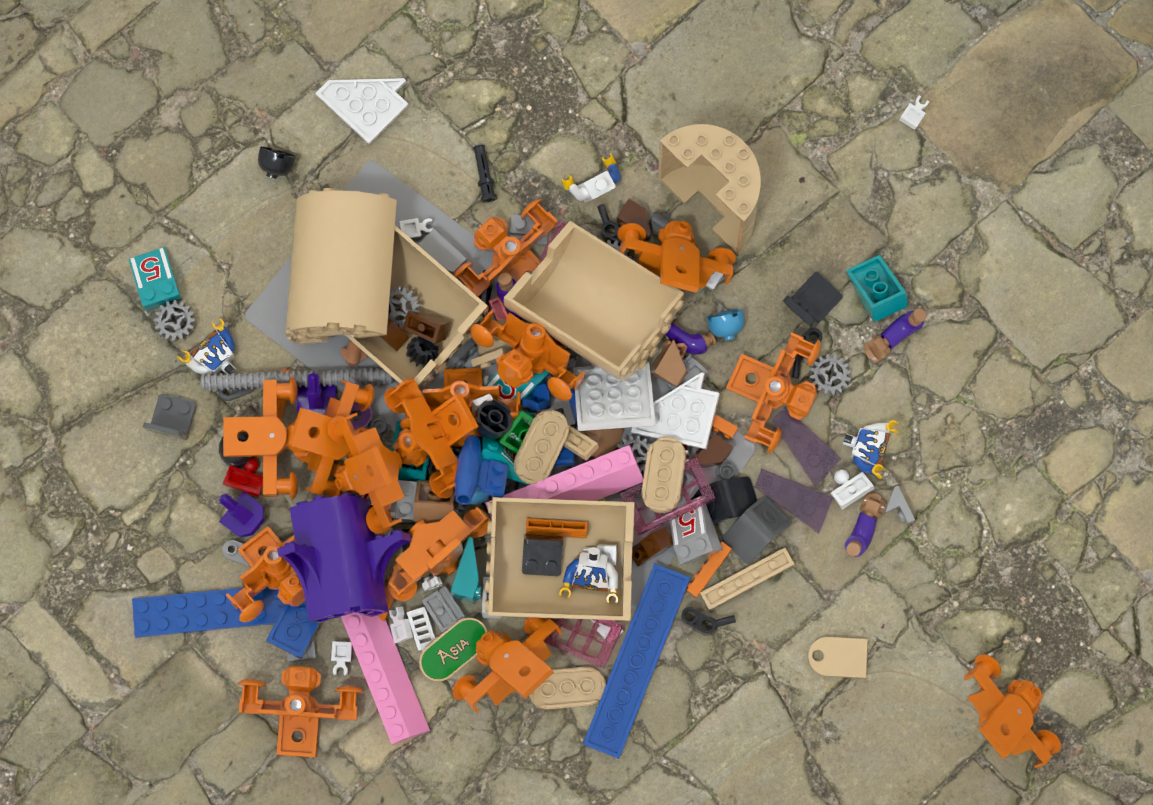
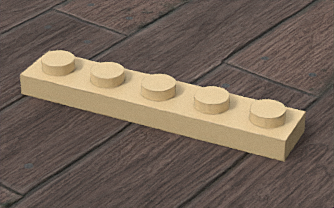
M521 404V410L531 412L535 416L544 411L543 409L539 412H532L528 410V407ZM569 425V434L563 446L584 460H587L599 448L598 443Z
M783 548L704 590L700 595L710 611L794 566V562L786 548Z

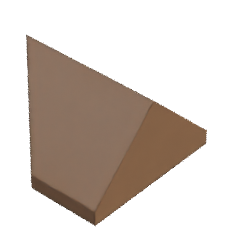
M674 340L656 357L650 367L651 376L675 387L680 386L688 372Z

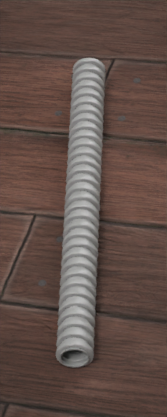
M353 368L351 371L349 369H346V371H343V369H340V371L328 369V371L322 370V372H319V370H316L315 374L319 375V382L323 387H326V385H329V387L332 385L338 386V384L344 386V383H341L342 380L359 384V386L363 383L365 385L371 383V385L383 383L385 385L386 383L392 384L393 382L392 376L383 368H376V370H373V368H370V370H367V368L355 370ZM299 370L296 373L295 371H292V373H289V371H286V373H283V371L271 373L270 371L268 374H265V372H262V374H259V372H256V374L244 372V374L238 373V375H235V373H232V375H229V373H226V375L214 373L212 376L211 374H208V376L202 374L201 389L202 391H205V389H208V391H211V389L223 391L225 388L226 390H229V388L233 390L244 388L247 390L248 388L254 389V387L260 389V387H263V380H277L278 383H290V376L294 377L299 388L302 386L308 387L307 376L313 370H310V372H307V370L301 372Z

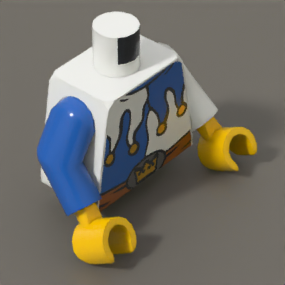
M610 153V158L608 159L602 157L608 170L578 186L574 184L571 175H568L569 180L561 179L564 189L569 190L577 200H584L586 203L616 188V183L621 180V173L613 155Z
M218 317L220 324L217 326L211 321L215 330L191 353L181 350L185 353V358L182 359L177 356L179 361L186 362V365L196 373L205 375L216 373L218 375L223 371L225 374L229 373V375H232L236 371V368L230 363L235 358L233 354L235 351L233 337L224 326V322L220 317Z
M891 420L888 423H875L860 428L857 437L849 434L845 435L843 444L853 447L851 457L862 472L882 479L879 472L881 470L886 471L881 463L891 435L889 431L898 434L899 431L893 429V427L900 425V423L895 420Z
M591 547L588 553H580L579 559H574L566 567L563 579L564 586L559 590L560 597L563 590H568L567 598L570 597L571 590L569 587L572 584V588L602 592H608L610 589V594L606 599L608 604L610 603V596L616 597V603L619 601L620 597L616 593V589H618V572L612 563H609L608 556L601 555L598 548Z

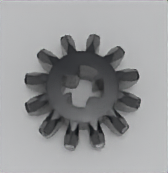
M419 336L418 338L413 337L406 347V357H410V363L415 362L416 367L421 364L424 368L430 360H436L439 346Z

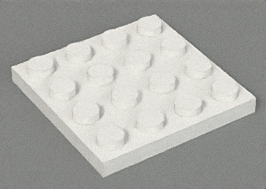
M647 362L642 371L639 369L632 377L623 382L598 366L573 367V374L576 376L582 371L585 372L583 382L575 389L578 431L655 425L649 362Z

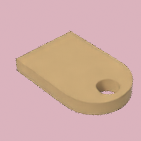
M820 638L809 649V665L814 672L821 676L866 679L868 639ZM813 652H822L823 660L815 661L812 657Z

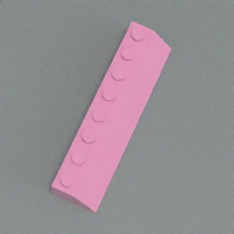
M628 445L548 477L543 481H538L536 484H531L506 494L502 498L597 501L642 483L644 478L632 448Z
M354 613L342 616V621L391 744L395 746L429 732V726L397 646L394 644L386 619L385 621L381 620L379 615L370 617Z

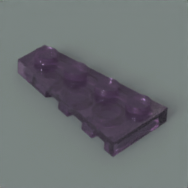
M786 407L772 420L776 430L780 427L782 439L786 442L814 487L841 461V458L800 420L790 417L789 410Z
M761 469L754 486L758 491L768 496L772 501L782 506L783 509L793 514L819 534L833 497L764 469Z

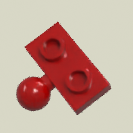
M256 458L251 459L244 465L245 470L229 466L223 480V485L259 497L263 489V477L252 473L258 470L259 461Z

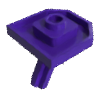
M312 372L307 376L308 387L302 386L299 388L298 386L296 411L298 414L301 407L325 415L330 398L336 399V386L332 385L329 387V385H326V387H323V385H320L319 375Z
M242 492L236 501L226 493L219 497V502L228 509L219 522L240 538L254 535L265 521V508L245 492Z

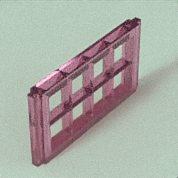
M697 458L685 463L684 471L690 469L695 479V482L686 486L682 484V493L687 505L677 510L674 508L672 512L662 517L659 513L654 512L656 520L645 524L640 511L648 507L644 505L638 508L633 495L642 492L643 483L620 494L623 502H634V526L638 535L655 529L716 499ZM698 485L703 497L691 502L686 489Z
M560 618L559 622L551 619L558 625L559 629L563 627L572 631L566 645L555 640L558 635L555 631L551 638H545V644L605 668L623 625L612 620L591 619L595 623L590 634L578 630L583 619H578L574 628L563 624L565 618ZM599 623L610 627L605 641L593 636ZM576 633L587 638L582 651L570 647ZM591 640L603 644L597 658L586 653Z

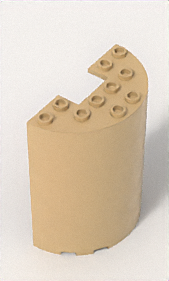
M695 124L672 131L660 140L658 180L684 205L697 193L703 196L724 217L712 228V232L739 257L747 247L753 233L761 188L760 170L753 152L737 135L718 126Z
M324 188L323 191L310 190L308 194L297 198L285 336L289 341L303 345L328 342L329 336L341 334L355 338L387 335L396 199L390 198L389 194L385 193L372 194L361 191H335L332 188Z
M569 221L549 244L546 257L533 273L525 272L504 297V306L527 322L542 325L549 336L623 382L632 377L639 369L642 371L647 364V359L656 354L658 350L657 345L669 331L677 311L684 304V301H682L684 292L675 287L660 284V277Z
M395 225L390 289L394 288L396 290V287L401 286L402 290L404 287H409L408 292L414 290V297H420L417 303L422 304V306L418 307V310L451 322L447 338L435 343L436 346H439L438 357L435 361L430 360L423 368L421 364L416 367V363H410V357H406L408 343L413 337L418 338V336L404 330L400 325L399 328L410 338L398 351H395L379 336L355 338L344 335L399 383L414 378L418 387L422 386L425 388L434 381L435 374L444 372L448 367L447 362L472 338L470 334L471 326L473 324L480 325L483 321L482 315L488 313L489 307ZM398 294L395 297L401 299L404 295ZM402 315L398 319L405 320L406 317Z
M493 497L492 502L488 504V513L492 514V521H488L487 531L488 534H491V542H487V554H491V560L487 561L486 574H490V580H486L485 593H489V600H485V612H488V616L630 621L634 502ZM527 518L587 522V538L563 537L561 574L559 576L526 575L522 573L524 535H526ZM598 544L617 545V565H613L618 572V589H616V593H618L620 598L617 603L616 597L610 596V603L608 604L606 599L610 594V589L608 592L572 588V584L569 587L571 590L570 597L567 598L568 590H563L560 597L559 590L564 586L563 579L566 567L574 559H579L580 553H588V551H583L584 547L597 548Z

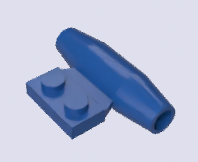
M471 435L466 437L458 457L455 475L456 501L463 505L469 504L472 501L477 487L483 493L502 498L505 491L508 465L492 459L482 461L481 440L477 436Z

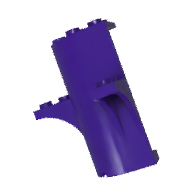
M351 493L328 498L316 496L313 498V501H301L296 503L297 506L290 507L295 542L285 543L284 547L277 548L279 557L284 558L293 567L301 582L309 621L322 623L352 613L374 617L389 612L384 586L385 571L393 554L403 545L412 542L411 535L402 532V530H395L391 532V535L375 537V533L368 528L366 523V515L370 509L369 499L361 498L359 495L351 496Z

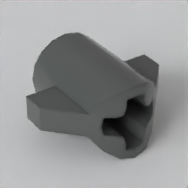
M653 212L649 221L652 232L657 235L660 229L665 228L666 224L671 222L669 220L671 215Z

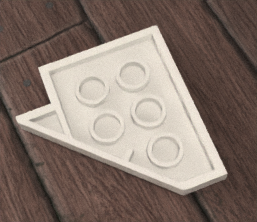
M404 78L328 80L315 93L322 102L369 145L409 106L396 93L406 83Z
M701 372L653 402L655 413L654 426L632 427L631 433L655 439L669 436L676 438L682 445L706 450L720 393L702 389L705 373Z

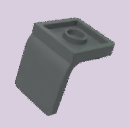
M160 394L151 424L144 422L143 428L150 432L187 440L196 404L193 401Z
M765 495L740 516L723 535L722 539L746 564H750L776 536L790 526L792 520Z

